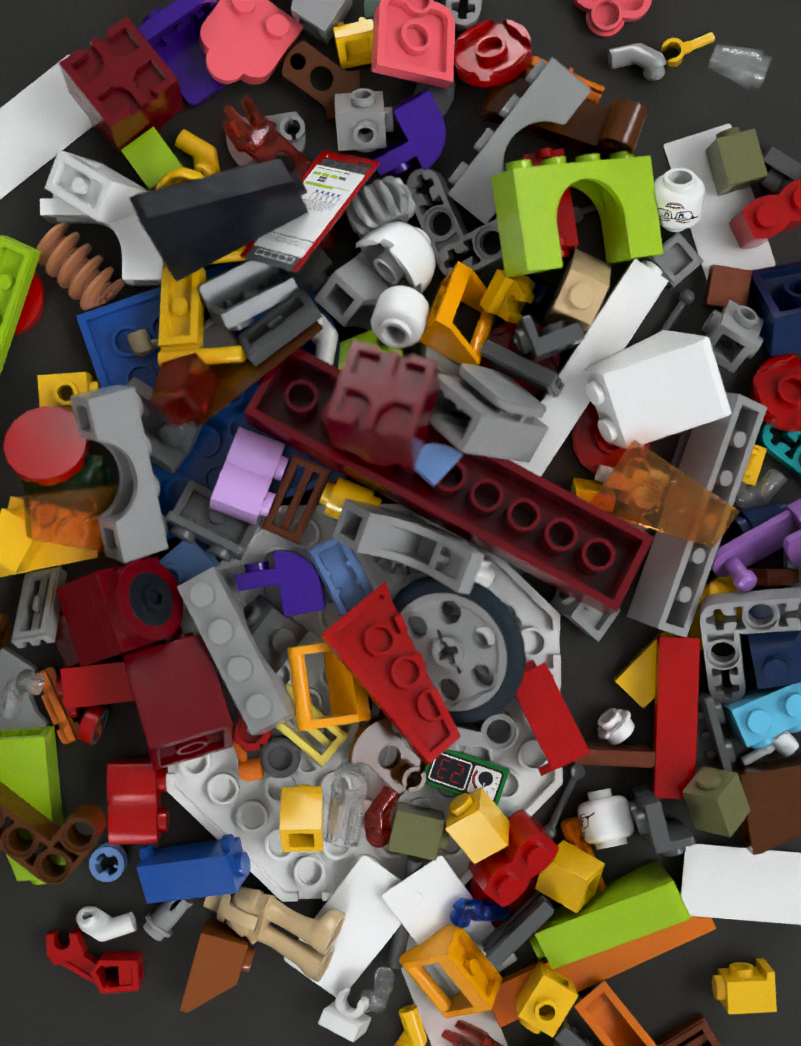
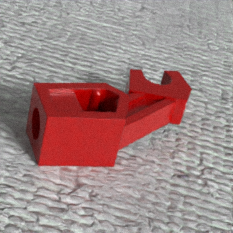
M79 928L72 929L69 932L70 944L67 945L59 942V929H52L46 933V955L54 966L61 964L97 986L100 994L139 991L144 982L143 951H105L100 959L87 952L88 948ZM109 966H118V977H109L105 969Z

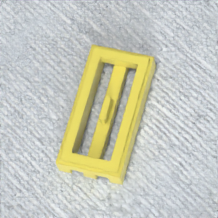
M288 682L285 687L292 700H294L292 685ZM311 702L314 718L326 716L321 709ZM284 722L276 727L322 767L349 736V733L339 725L326 727L336 736L334 741L319 729L306 730L327 748L322 753L288 723Z

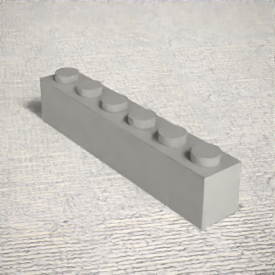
M725 392L732 414L692 428L627 614L629 618L687 638L767 410L766 406L736 393Z

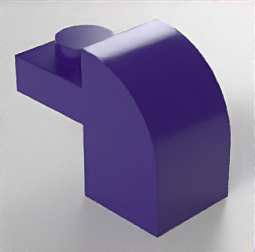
M427 87L392 107L406 137L373 155V160L380 162V165L377 167L380 176L387 172L391 176L400 174L412 166L410 159L416 156L423 170H426L440 156L445 143L446 128L442 114Z
M289 550L274 551L275 567L269 568L268 561L244 565V573L235 575L238 591L279 584L284 617L322 611L327 608L323 582L315 565L307 557Z

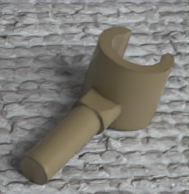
M147 329L137 330L127 335L128 343L136 356L144 357L157 349H161L158 346L159 338L151 340Z

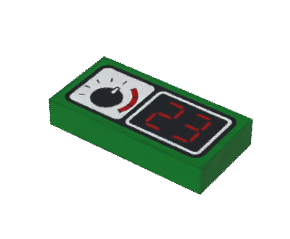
M447 749L431 764H425L423 771L426 773V785L456 795L470 794L482 787L498 806L510 769L509 767L465 752Z

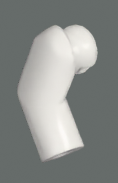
M322 314L323 317L318 322L322 325L323 329L312 337L311 341L316 345L315 357L333 366L338 333Z

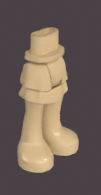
M243 886L240 887L237 893L208 896L204 901V907L216 912L217 920L222 923L226 918V924L236 934L246 937L252 945L259 941L272 947L297 965L304 975L316 982L321 980L331 962L334 953V946L332 945L337 939L346 917V913L337 909H330L320 918L313 919L287 907L277 900L275 895L264 894V891ZM271 922L281 926L308 944L281 932L270 925Z

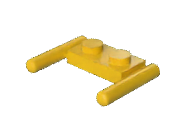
M247 245L211 264L247 261L248 259L240 257V254ZM163 261L165 268H162L158 339V346L161 347V351L158 353L160 368L244 362L247 356L241 345L203 348L205 304L197 290V286L206 281V270L204 267L176 282Z

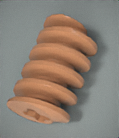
M67 221L61 222L51 228L38 244L36 249L41 251L37 264L45 266L46 273L51 277H57V284L63 289L69 288L68 295L74 300H80V307L84 311L97 309L113 299L123 288L125 282L120 278L111 283L109 280L115 270L110 266L100 271L98 268L104 258L97 255L89 260L87 256L91 252L92 246L87 243L77 248L76 244L80 240L81 235L76 231L66 237L64 234L70 224Z

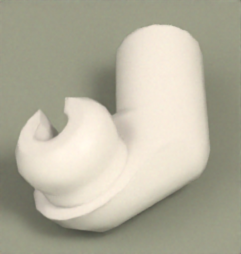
M85 906L76 915V922L79 928L101 942L137 931V922L133 912L112 917L96 907Z

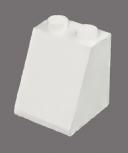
M663 330L583 370L587 380L585 385L586 394L595 405L600 419L598 421V429L601 436L609 444L625 449H631L732 414L709 337Z

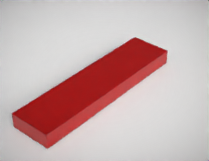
M657 635L653 740L655 766L652 768V793L660 799H684L682 791L696 775L700 662L699 637L687 636L685 638L682 636Z

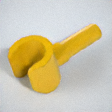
M710 32L685 42L678 38L667 39L661 47V52L669 48H675L679 51V56L669 59L666 65L672 68L677 67L683 61L684 55L715 42V36Z

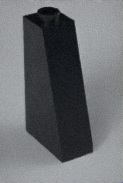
M281 159L139 193L129 198L141 225L176 282L308 212L301 198L302 195L307 193V190L298 172L294 170L289 173Z

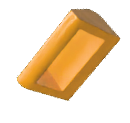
M458 261L443 279L431 306L430 314L419 342L460 365L468 363L479 366L482 358L480 350L486 339H489L497 315L487 313L480 306L479 303L487 288L472 268ZM460 301L481 312L470 344L452 322Z
M325 642L287 648L298 731L356 723L371 719L368 694ZM323 652L331 714L313 718L304 654Z
M459 923L445 926L419 946L417 944L406 951L399 958L401 966L443 1017L451 1018L492 1010L503 978ZM439 963L461 991L449 998L423 966Z

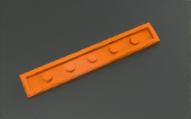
M691 916V919L553 970L572 980L576 991L580 992L715 930L716 926L710 917ZM546 958L540 961L550 967ZM538 962L503 977L492 1007V1012L500 1028L519 1019L514 1001Z

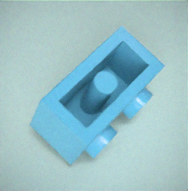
M801 682L764 689L756 687L745 692L739 701L730 704L720 703L735 740L747 748L750 746L753 749L765 747L775 741L774 736L787 730L790 733L801 731Z

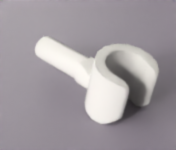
M788 731L774 736L775 741L773 743L755 749L742 756L741 759L745 766L772 753L774 750L786 758L799 748V743Z

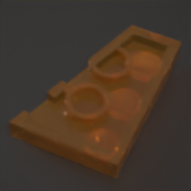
M636 440L630 444L590 502L621 520L709 547L715 546L739 513V510Z
M119 483L23 495L26 537L33 540L105 553L97 518L114 501ZM151 554L138 559L151 558Z

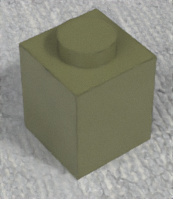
M733 127L716 134V139L705 150L718 196L756 186L768 176L755 128L741 132L739 127Z
M702 766L682 791L697 830L731 837L751 811L738 773Z
M396 801L388 837V851L436 861L438 850H446L449 833L445 829L446 824H444V812Z

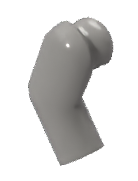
M643 43L610 48L607 51L610 69L636 64L644 68L643 76L648 81L659 80L665 75L664 65L666 64V59L663 53Z

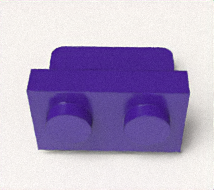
M176 0L164 9L158 8L150 12L144 18L143 24L138 27L140 33L177 77L181 94L192 107L199 106L229 85L217 82L209 74L206 67V55L201 50L199 44L201 26L218 4L217 0Z

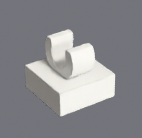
M346 987L337 994L333 1003L323 1009L318 1024L351 1042H355L366 1032L372 1018L364 1014L369 1006V998L364 996L359 1000L357 1008L349 1006L347 1001L351 989Z

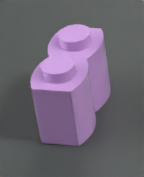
M239 427L211 496L209 509L256 525L259 514L267 517L275 497V493L268 491L273 479L281 481L289 458L282 456L285 444Z

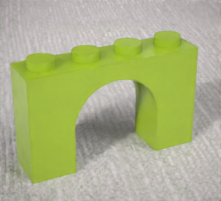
M629 150L609 154V159L601 160L600 153L576 157V162L567 163L566 157L560 156L542 160L541 166H532L531 160L526 159L509 162L506 164V171L491 176L505 277L542 273L563 267L557 228V208L561 196L568 187L576 188L585 193L596 206L601 219L607 264L633 261L634 259L640 260L664 254L651 156L634 157V154L631 155L628 153Z

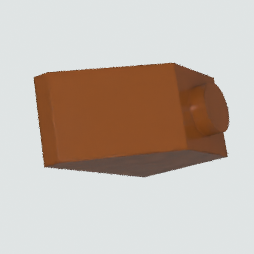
M206 921L199 938L180 1011L186 1013L192 1011L237 985L242 971H250L256 948L249 946L250 941L246 937L239 936L229 926Z

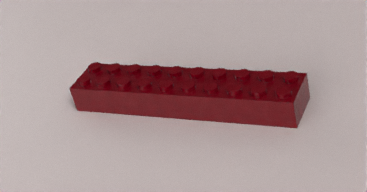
M300 348L263 377L244 411L246 423L606 615L618 611L654 539L653 536L508 459L462 453L430 423L425 444H444L463 454L462 458L434 488L411 467L399 464L392 466L374 465L364 461L354 452L332 447L325 416L342 370Z

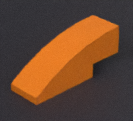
M605 980L574 1006L604 1046H657Z

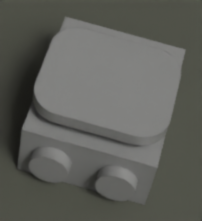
M462 363L458 371L462 378L438 373L439 395L429 422L462 453L527 463L531 461L549 428L538 419L542 418L547 410L539 400L512 378L494 369Z

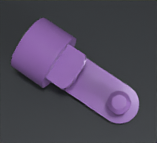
M801 498L785 506L784 512L721 546L717 550L711 567L714 574L718 577L732 576L734 579L733 584L737 590L744 592L753 589L757 582V577L753 571L746 568L783 547L789 562L796 567L800 565Z

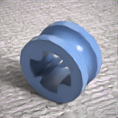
M109 842L101 844L90 857L89 869L91 874L102 882L116 880L122 875L128 865V854L126 849L120 844L109 845ZM104 853L108 858L114 855L118 860L114 865L117 869L113 871L110 866L103 868L100 862L104 857L100 854Z

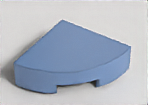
M425 444L420 450L415 468L412 469L434 488L462 458L463 454L444 444Z

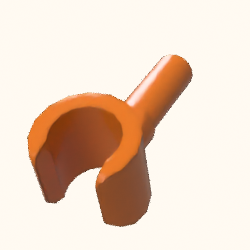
M232 739V744L237 754L240 778L247 782L263 779L264 769L262 768L260 757L248 759L247 751L242 749L240 744L234 743Z

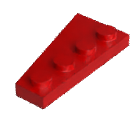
M384 582L323 632L320 637L423 762L429 765L461 736L438 689L434 687L425 669L427 666L420 652L416 651L407 632L408 627L401 613L398 614L390 597L391 593L386 582Z

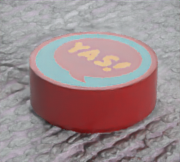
M101 705L90 706L80 722L77 731L78 740L94 746L106 727L110 710Z

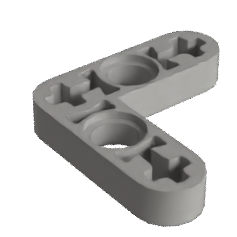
M423 168L417 169L410 174L406 185L413 195L412 199L415 203L416 216L423 231L430 238L435 260L445 276L453 268L450 262L455 259L454 251L457 254H467L474 250L478 257H470L462 263L472 268L475 273L503 260L501 249L498 253L490 255L483 246L484 238L489 232L496 231L499 233L497 219L468 233L454 199L448 195L450 190L444 177L436 170H423ZM423 178L434 182L429 192L433 201L440 202L442 200L443 205L433 206L428 195L419 193V189L423 187ZM427 206H433V207H431L429 210L426 211V207H427ZM445 212L451 218V228L447 234L440 236L433 228V221L439 213Z
M801 587L719 593L709 595L703 600L700 605V627L708 689L710 695L715 700H719L720 703L730 704L739 701L745 694V671L740 634L801 630V614L798 609L801 603ZM757 604H765L773 611L770 616L764 619H757L749 614L750 608ZM779 604H784L785 616H780ZM736 607H741L742 619H737ZM721 609L724 615L723 619L716 620L713 610ZM725 642L732 645L734 651L728 656H718L712 652L711 648L717 643ZM729 669L732 687L725 688L722 683V670Z

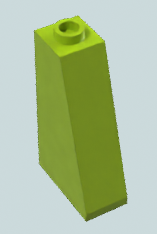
M55 727L0 729V781L60 827L63 823ZM17 828L18 834L23 839L33 840L32 834L27 829ZM53 853L49 854L54 863L66 865L62 856ZM7 855L17 881L31 880L32 884H46Z
M657 859L605 884V890L595 894L578 913L563 905L554 909V914L534 932V935L529 937L537 958L540 960L546 957L553 970L691 919L674 881Z

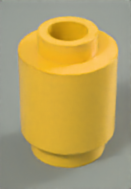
M339 476L336 483L327 482L319 503L326 506L323 514L338 520L345 499L380 506L382 498L374 496L375 491Z

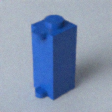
M233 834L223 835L220 840L153 848L152 845H144L140 848L141 862L137 866L147 904L237 893L250 873L249 856L246 851H243L240 837L234 838Z

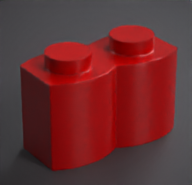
M801 179L790 183L776 195H766L752 201L731 219L729 225L740 249L758 247L780 232L791 231L801 226Z
M115 758L107 764L109 845L158 844L162 837V832H168L169 809L162 808L161 793L167 792V768L153 771L150 758Z
M524 809L516 811L507 818L510 823L508 846L476 864L470 860L468 865L469 870L483 892L501 907L508 906L517 900L526 890L531 877L544 871L552 863L559 850V847L543 826Z

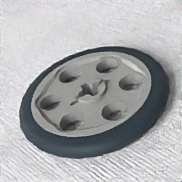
M431 576L415 580L397 593L392 599L398 614L401 613L408 627L407 632L416 651L420 652L426 662V671L434 687L438 689L453 722L472 723L481 721L503 710L515 697L520 687L526 663L522 634L516 619L506 604L491 590L475 581L470 594L457 593ZM444 601H452L459 606L461 610L459 620L453 621L445 616L442 608ZM411 616H419L425 621L427 625L425 635H418L412 631L409 625ZM484 625L493 631L495 636L494 644L485 645L478 640L476 636L477 626ZM446 645L449 647L456 646L458 652L455 655L453 653L447 654L444 651V647ZM477 665L489 667L494 675L493 683L484 684L480 682L475 675V667ZM443 679L453 680L457 684L460 692L459 697L452 698L443 692L441 687Z

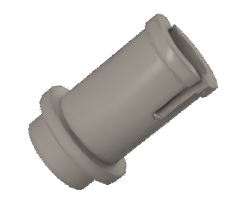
M191 899L181 900L176 907H174V904L178 900L162 902L153 914L148 913L145 916L144 930L157 941H162L164 937L169 938L172 935V927L186 910L193 905Z

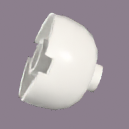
M390 221L376 229H372L356 243L355 248H361V252L357 257L389 287L407 286L417 290L419 293H423L430 284L436 262L430 238L422 229L404 222Z

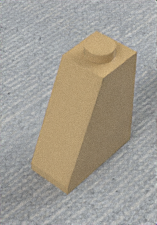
M575 249L542 322L551 325L565 320L567 326L579 322L584 333L592 326L609 288L611 264H607L598 258Z

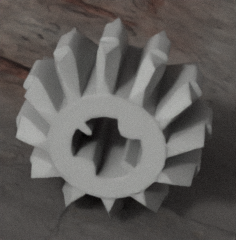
M386 176L382 180L376 179L373 183L364 185L363 189L357 193L347 206L348 222L360 239L372 229H376L390 221L407 223L409 218L413 217L416 212L414 208L415 203L412 199L413 195L408 186L404 185L401 178Z

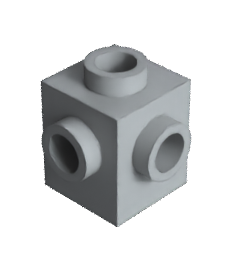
M357 89L352 93L335 94L338 151L357 150L359 152H371L379 148H386V132H393L392 106L384 107L383 91Z
M729 300L721 312L714 309L702 327V331L706 332V337H709L716 363L732 373L737 370L746 357L751 359L756 354L764 338L759 336L764 320L758 317L751 308L743 305L740 306Z

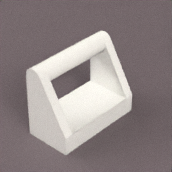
M58 150L45 185V189L96 221L111 223L135 214L129 198L148 191L101 162L62 150Z

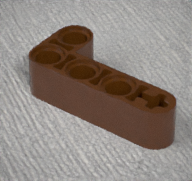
M517 77L503 85L488 87L480 115L486 120L500 125L504 118L499 115V112L513 94L521 98L531 84L525 79ZM584 99L565 125L541 121L529 124L520 129L519 132L584 154L600 153V159L607 160L609 159V154L629 150L628 153L634 154L648 110L640 103L628 99H614L610 107Z
M0 781V850L40 881L49 885L63 883L97 843L106 826L104 813L94 805L84 804L74 809L62 825L58 827ZM82 822L87 824L91 828L92 834L84 835L76 829L75 823ZM17 828L27 829L32 834L33 840L23 839L18 834ZM53 853L62 856L66 865L54 863L49 854Z

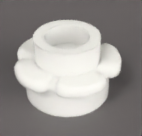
M616 708L605 711L598 719L599 738L602 740L606 739L611 745H617L626 740L635 727L634 722L630 719L631 713L628 710H617Z

